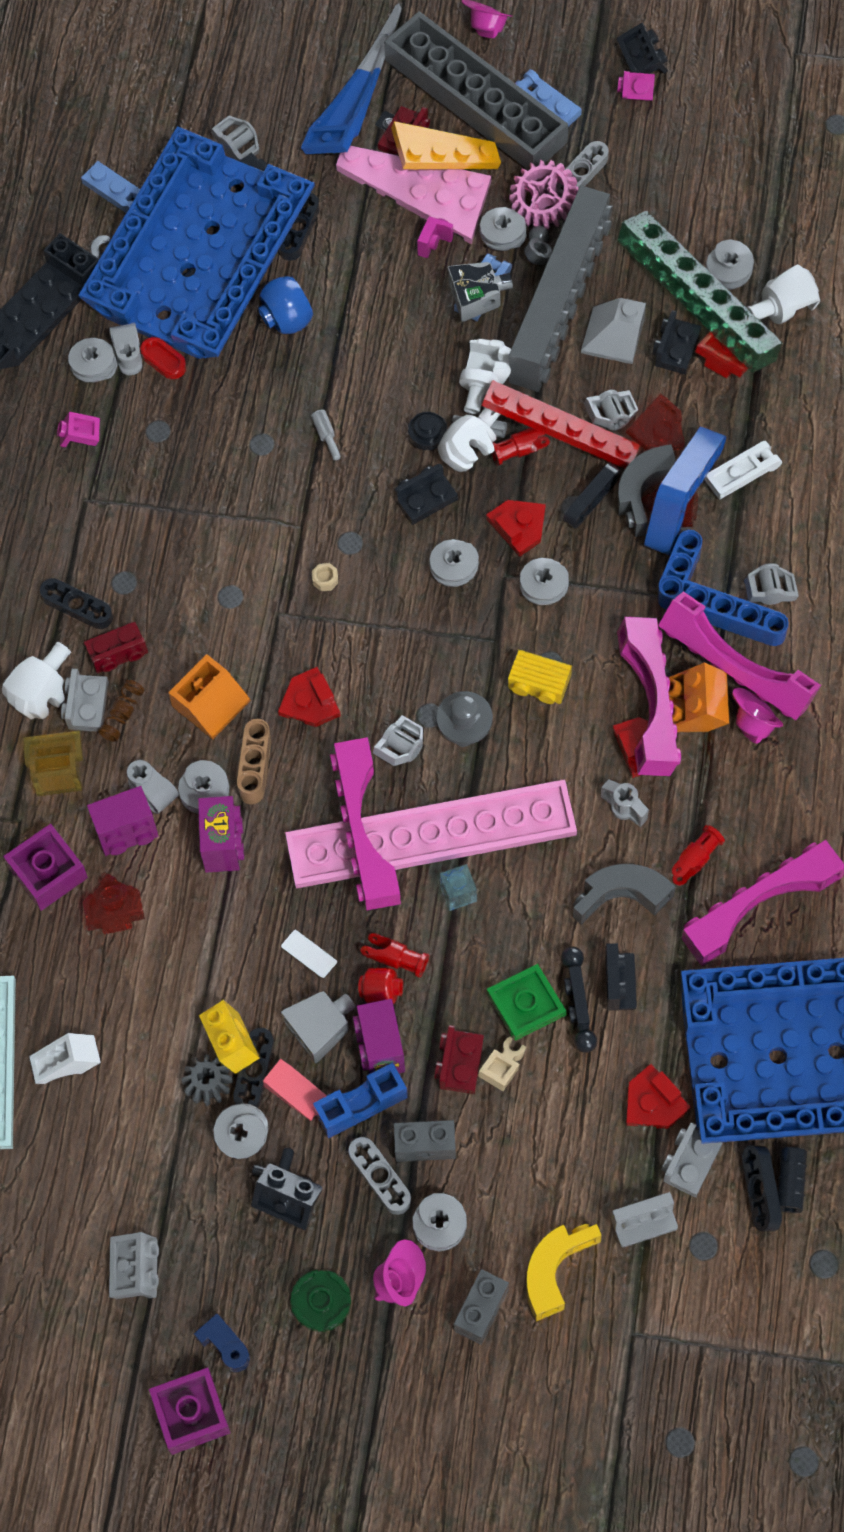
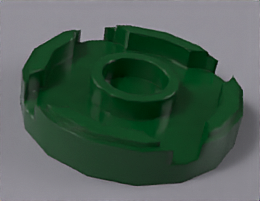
M328 1270L310 1271L300 1277L294 1285L291 1294L292 1312L297 1321L308 1330L317 1332L333 1330L341 1325L349 1315L352 1303L350 1290L344 1279L336 1273Z

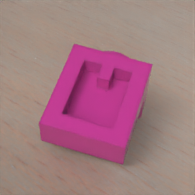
M624 71V77H619L618 93H622V99L653 101L655 74L629 73V71Z
M429 216L418 239V256L428 258L431 250H436L439 239L451 242L453 239V224L445 219Z
M69 412L65 419L58 424L57 436L60 437V446L66 447L70 441L96 446L99 442L100 418Z

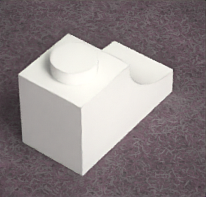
M67 1033L32 1054L30 1061L35 1083L46 1084L63 1076L82 1074L99 1064L100 1058L94 1035Z

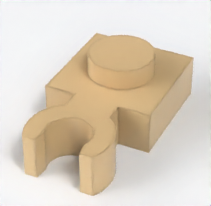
M511 1037L504 1041L502 1053L494 1049L478 1074V1077L501 1091L505 1090L518 1071L520 1064L516 1061L523 1058L526 1046L522 1045L518 1051H512L509 1048L512 1043Z

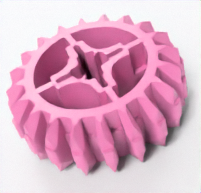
M540 160L537 167L530 163V170L527 171L522 168V177L515 176L514 178L516 184L511 185L510 190L513 194L509 196L511 203H513L511 207L524 217L528 227L532 223L534 227L543 224L547 230L550 227V223H554L558 227V220H566V213H569L579 190L575 177H572L571 170H565L564 165L561 163L555 166L554 161L550 160L548 165H545L544 161ZM559 183L564 186L562 198L558 197L556 193ZM527 192L531 193L533 197L530 207L525 204Z

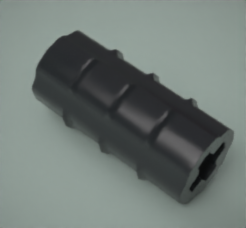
M794 1147L781 1149L780 1164L778 1165V1197L781 1212L801 1213L803 1211L807 1167V1151Z

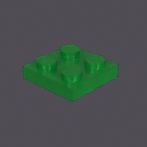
M538 964L487 988V996L514 1041L566 1016V1009Z

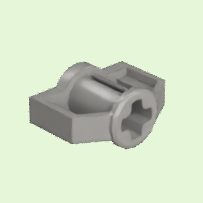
M229 115L211 130L212 135L223 145L224 151L237 161L242 160L251 152L254 155H257L259 152L256 131L245 120ZM233 124L239 126L227 136L222 133ZM250 140H253L254 145L243 154L238 151Z
M608 390L599 396L587 397L584 403L592 423L607 427L609 430L623 428L635 417L638 411L630 390L621 392ZM620 402H624L629 416L624 413ZM597 406L602 408L605 417H601Z
M764 564L748 574L744 580L749 602H762L766 605H772L782 601H795L799 596L794 574L779 567L777 564ZM755 575L760 579L762 592L757 590ZM779 577L784 579L786 591L781 589Z
M401 715L395 723L387 728L383 737L374 746L373 754L393 766L413 761L423 746V727ZM403 728L404 730L408 731L409 733L413 734L419 739L415 740L414 738L410 737L409 735L405 734L400 730ZM387 747H391L403 755L398 756L388 750Z
M608 779L601 787V798L612 805L611 810L615 817L621 820L630 819L639 827L646 822L649 809L638 798V791L633 785L629 783L619 784Z

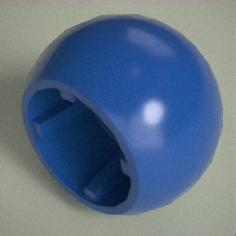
M285 276L273 279L260 292L259 299L262 306L258 307V311L269 329L275 327L280 334H294L304 329L311 321L313 311L310 303L293 277Z

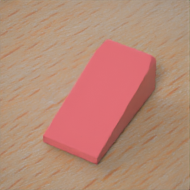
M282 1059L277 1062L263 1080L266 1089L310 1121L316 1115L313 1103L327 1096Z

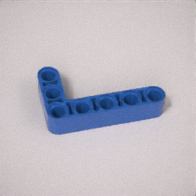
M703 427L697 430L658 489L644 546L671 556L680 534L687 504L719 458L726 442L725 435Z
M695 530L683 531L676 541L659 582L657 596L659 605L667 610L672 600L684 591L692 598L700 600L701 604L706 606L704 613L712 626L770 646L782 644L786 639L789 624L788 618L783 613L690 581L700 558L702 537ZM685 545H692V546L695 547V548H694V549H687V548H685L684 546H685ZM675 568H683L685 571L678 572ZM671 590L674 591L676 594L668 595L665 593V591ZM723 608L726 609L728 612L720 613L717 611V609ZM749 617L752 618L754 621L746 622L743 620V618ZM769 627H778L780 631H772Z

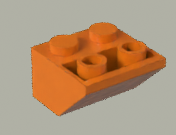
M207 654L168 692L172 707L212 740L251 701L231 674Z
M704 662L669 677L670 687L668 694L669 700L673 701L672 720L673 724L677 726V732H709L729 724L726 672Z

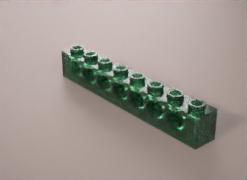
M644 211L622 222L618 242L752 373L777 360L782 345L778 337L721 284L707 268L695 259L674 236L665 230L647 211Z

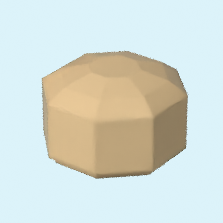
M330 563L318 564L312 570L313 586L320 591H331L338 584L337 568Z

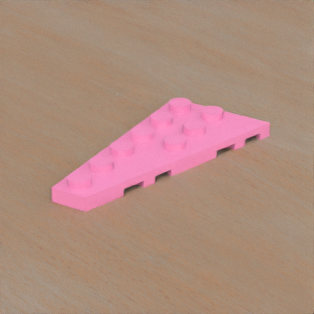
M350 146L348 152L340 153L336 164L338 172L360 184H367L375 188L378 194L384 197L387 195L395 199L398 205L426 220L429 216L437 219L442 218L452 223L453 232L464 237V241L472 244L491 184L490 175L462 169H403L400 158L397 155Z

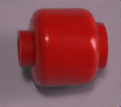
M369 968L359 978V996L364 998L367 1004L392 999L394 1004L398 996L403 994V980L398 978L394 969Z

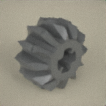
M206 1054L204 1055V1062L201 1063L197 1058H194L193 1063L195 1067L185 1066L184 1068L187 1076L182 1077V1084L187 1086L184 1089L187 1096L193 1095V1102L196 1104L202 1098H204L206 1106L210 1105L211 1098H215L216 1102L220 1103L222 1101L220 1093H230V1089L227 1086L233 1082L232 1076L228 1075L230 1069L225 1065H221L218 1057L211 1062L209 1055ZM206 1076H211L209 1084H203Z

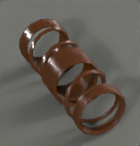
M125 680L124 687L121 688L123 696L116 697L109 710L112 717L105 718V724L101 725L98 730L103 738L112 742L118 741L121 733L116 728L107 725L106 720L115 719L119 723L127 725L123 720L130 719L134 708L129 703L117 699L125 698L133 704H138L137 701L126 697L123 693V689L126 688L135 695H143L144 687L136 681ZM129 684L134 685V686L138 687L139 689L134 688V687H131Z

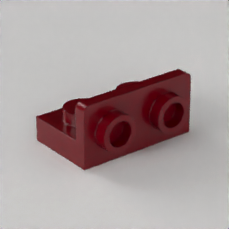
M401 106L379 141L378 150L399 156L391 129L394 121L429 128L428 109L422 107L418 113Z
M135 621L84 642L97 674L103 671H112L120 664L128 661H137L145 654H148L146 642Z
M449 1025L447 1034L442 1033L440 1051H444L443 1062L437 1061L435 1079H440V1089L475 1094L484 1035L455 1031V1026Z

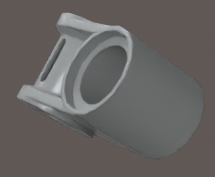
M131 323L109 328L120 371L125 375L139 373L142 369V359L136 324Z
M137 760L128 766L127 776L130 789L142 786L150 810L154 813L159 814L179 796L174 785L162 777L146 761Z

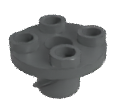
M461 691L449 695L441 702L437 711L439 731L447 740L460 747H467L482 740L489 733L493 724V714L489 703L482 696L473 692Z

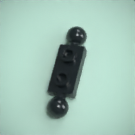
M571 946L564 949L561 954V962L569 971L568 978H564L566 996L571 995L573 1005L568 1006L570 1023H576L578 1032L574 1037L575 1047L580 1052L589 1053L596 1048L598 1040L596 1034L589 1027L590 1020L581 970L584 954L579 948Z

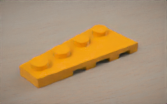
M395 121L391 127L403 169H498L501 164L495 142Z

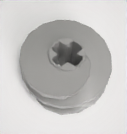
M506 207L487 211L480 222L481 239L488 247L494 250L505 251L520 247L526 238L525 219L515 210Z
M731 239L721 241L707 258L706 275L708 280L714 286L722 289H735L743 286L752 275L754 265L753 254L740 241Z
M83 339L71 348L68 355L71 372L77 379L84 382L94 383L109 379L116 373L118 363L115 351L109 343L102 339Z
M452 539L436 545L430 555L429 561L432 576L439 583L446 586L457 587L468 583L474 578L478 570L479 556L477 550L471 543Z
M534 559L527 563L520 573V590L523 596L531 603L551 605L559 601L567 593L569 586L568 572L564 566L553 559Z
M200 760L190 764L179 780L178 792L182 804L190 812L199 814L198 798L229 796V783L224 770L212 761Z
M240 1103L232 1105L222 1111L216 1119L213 1129L215 1142L219 1149L229 1157L236 1159L251 1157L262 1149L267 1140V1118L260 1109L251 1104ZM240 1124H243V1130L248 1131V1134H245L242 1138L239 1137V1132L235 1131V1128L240 1126Z
M433 1193L424 1198L416 1208L413 1216L414 1235L419 1243L427 1249L438 1252L450 1250L458 1245L465 1236L467 1228L466 1213L462 1204L454 1197L444 1193ZM436 1218H443L442 1228H436Z

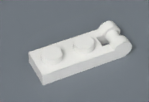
M762 441L710 471L704 480L720 500L768 471L776 470L782 464V460L778 455H773L770 451L771 446L767 441ZM762 457L764 461L760 463L757 458Z

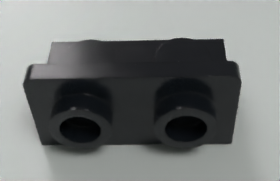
M642 22L617 37V41L632 73L650 74L657 69H660L664 74L668 72L665 64L668 58L662 48L658 49L656 43L660 41L653 28L648 30Z
M672 310L669 319L664 318L660 333L663 336L661 340H656L652 355L656 356V367L686 375L701 333V326L676 319L677 311Z
M440 463L425 468L412 479L403 480L395 488V502L412 525L458 500V494L444 476L443 466Z
M606 943L607 1011L636 1010L634 953H619L618 943Z
M268 1164L256 1183L251 1207L306 1230L311 1221L315 1202L322 1192V1186L273 1164Z

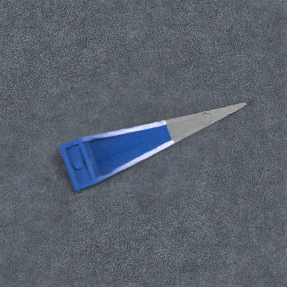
M399 3L393 9L379 36L355 73L327 109L309 127L301 146L305 154L348 152L353 138L359 135L385 59L384 41L394 33L402 10Z

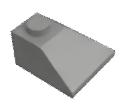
M618 298L594 306L581 353L633 364L645 320L646 303Z

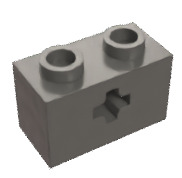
M454 1120L394 1123L396 1162L456 1159Z
M481 1269L454 1323V1332L482 1345L509 1291V1282Z

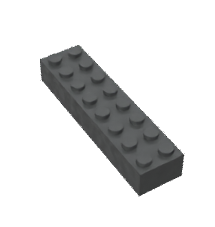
M420 11L384 41L385 61L488 140L495 142L497 147L527 170H530V163L537 167L540 160L544 161V163L547 162L568 142L567 122Z
M580 185L510 351L509 367L511 373L509 375V383L539 392L542 383L546 384L551 373V368H549L551 361L556 362L560 351L558 344L560 340L564 341L569 329L567 323L569 319L573 320L575 317L577 298H582L586 288L584 281L586 277H591L595 262H593L594 257H599L602 251L603 241L601 240L603 235L608 236L611 229L612 221L609 219L613 206L609 205L610 194Z

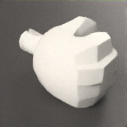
M797 264L775 279L769 280L762 291V302L747 307L746 316L751 323H755L769 316L775 324H782L791 319L798 309L808 306L811 311L814 310L820 303L819 289L814 277L809 270Z
M470 340V354L466 369H463L459 380L460 385L469 390L466 405L464 406L465 412L479 415L484 394L487 393L492 380L503 384L511 373L509 367L511 349L505 346L503 341Z
M485 407L478 418L472 415H465L456 420L447 429L438 445L441 459L454 470L462 472L469 470L473 463L478 460L469 444L478 448L484 456L495 451L493 442L496 440V435L490 427L501 414Z
M56 642L43 661L31 656L21 662L8 676L2 686V693L8 702L18 712L31 720L34 718L44 719L49 715L47 702L59 708L64 703L65 697L62 689L64 680L57 670L68 655H70L71 651L60 642Z

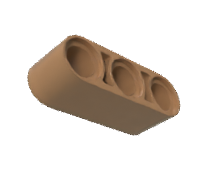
M252 719L244 728L237 787L241 800L247 804L260 802L265 793L271 735L267 722L262 719ZM255 733L264 734V736L259 739L252 738V736ZM253 758L261 760L255 765L248 763ZM249 784L257 785V787L251 791L244 789Z

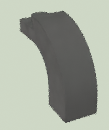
M672 444L656 447L640 454L626 467L621 477L617 503L618 515H626L628 528L633 527L635 537L645 536L647 530V519L641 500L642 495L650 487L661 484L676 462Z
M636 864L608 866L595 872L585 880V892L573 903V918L582 925L603 903L618 897L630 898L639 902L655 916L674 897L676 886L660 873L645 866Z

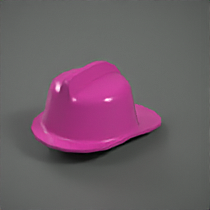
M461 0L464 5L471 8V26L482 37L495 38L498 33L502 32L508 16L512 17V15L503 14L487 5L470 0Z
M735 688L733 690V697L739 705L736 725L751 742L758 744L763 738H767L775 727H783V723L775 716L767 703L756 694L743 688Z
M405 1239L397 1242L391 1249L386 1261L377 1267L373 1274V1283L376 1290L374 1299L376 1301L384 1300L385 1302L397 1303L404 1307L412 1304L426 1273V1262L418 1245Z

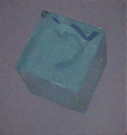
M467 864L440 873V886L450 911L477 902V889Z

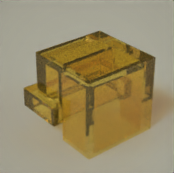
M80 730L23 738L25 764L27 768L30 767L31 781L37 796L82 791L80 761H83Z

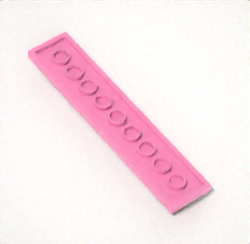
M565 780L361 818L365 833L371 844L387 862L395 867V870L577 835ZM337 822L285 832L296 889L360 877L359 874L354 875L351 858H355L356 855L354 848L349 849L347 844L346 832L350 831L349 822Z

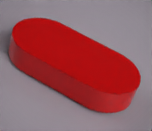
M150 337L143 341L140 351L146 363L168 379H178L186 372V362L179 352L158 337Z

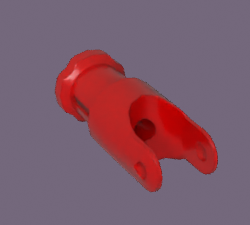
M528 428L510 435V439L497 444L494 442L495 451L491 455L495 464L501 465L505 460L515 456L520 458L548 446L550 440L548 437H540L545 435V433Z
M705 825L702 829L703 833L694 843L690 842L682 851L679 860L672 868V874L674 875L673 883L675 885H684L690 877L694 876L710 860L709 855L716 847L725 843V838L717 829L710 825Z
M369 934V941L383 949L362 946L360 951L365 957L395 969L403 968L415 973L416 977H422L429 961V954H420L407 949V945L379 934Z

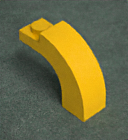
M588 1224L578 1226L572 1230L571 1235H568L565 1226L562 1225L546 1235L534 1250L528 1266L526 1288L528 1302L536 1321L564 1310L565 1302L555 1279L556 1270L560 1263L569 1255L601 1242L602 1235L597 1224L591 1227Z

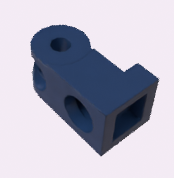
M218 1313L194 1333L196 1340L203 1348L209 1343L216 1348L222 1355L223 1363L229 1371L241 1372L249 1365L250 1356L246 1346Z

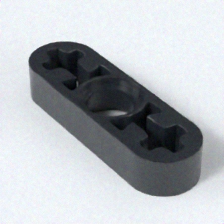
M310 193L304 206H307L310 203L312 206H308L306 215L304 214V207H302L293 223L302 222L306 227L301 231H296L291 227L279 248V254L285 260L292 261L300 257L319 214V200L313 193ZM291 238H293L294 247H291L290 250H286V247H289L292 242Z
M611 463L605 465L568 508L563 521L574 529L578 528L617 483L621 470Z
M51 578L45 580L40 586V594L46 605L96 629H104L110 626L113 621L112 610L108 603L63 581ZM49 590H58L59 595L53 593L51 596H49ZM80 598L84 601V604L79 609H72L69 607L71 600ZM104 611L105 617L100 616L96 619L94 612L100 614Z
M256 1028L249 1033L256 1051L257 1046L254 1041H259L260 1037H265V1041L268 1043V1045H262L260 1059L253 1062L262 1066V1073L258 1077H249L246 1074L247 1067L239 1071L233 1095L235 1104L243 1103L240 1096H246L248 1090L247 1083L252 1085L251 1094L255 1099L249 1100L248 1104L259 1108L265 1088L263 1080L268 1075L275 1046L272 1033L265 1028Z
M749 1145L743 1151L742 1164L753 1223L758 1231L774 1232L781 1226L782 1213L771 1155L765 1146ZM761 1182H763V1187H764V1190H763V1194H762V1195H761V1192H760Z

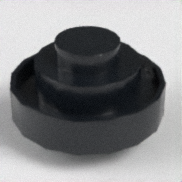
M434 412L419 413L411 419L408 425V436L411 443L422 450L438 448L443 435L447 431V424L444 418Z

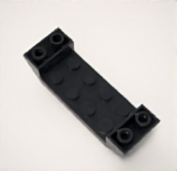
M61 233L43 250L46 263L0 309V369L19 366L82 300L79 294L98 263L99 258Z

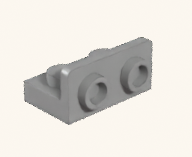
M72 668L71 678L67 677L65 682V693L68 694L67 703L62 704L61 717L65 719L69 730L98 732L101 725H103L109 683L108 677L80 675L78 669Z
M690 1123L687 1130L682 1128L675 1141V1145L679 1147L674 1156L671 1154L667 1156L661 1170L666 1172L663 1182L696 1198L722 1146V1142L701 1144L696 1125Z
M670 1192L612 1211L611 1221L621 1247H627L677 1230L678 1225L673 1214L674 1201Z
M142 1232L110 1237V1298L157 1297V1287L159 1284L157 1257L159 1255V1246L156 1237Z

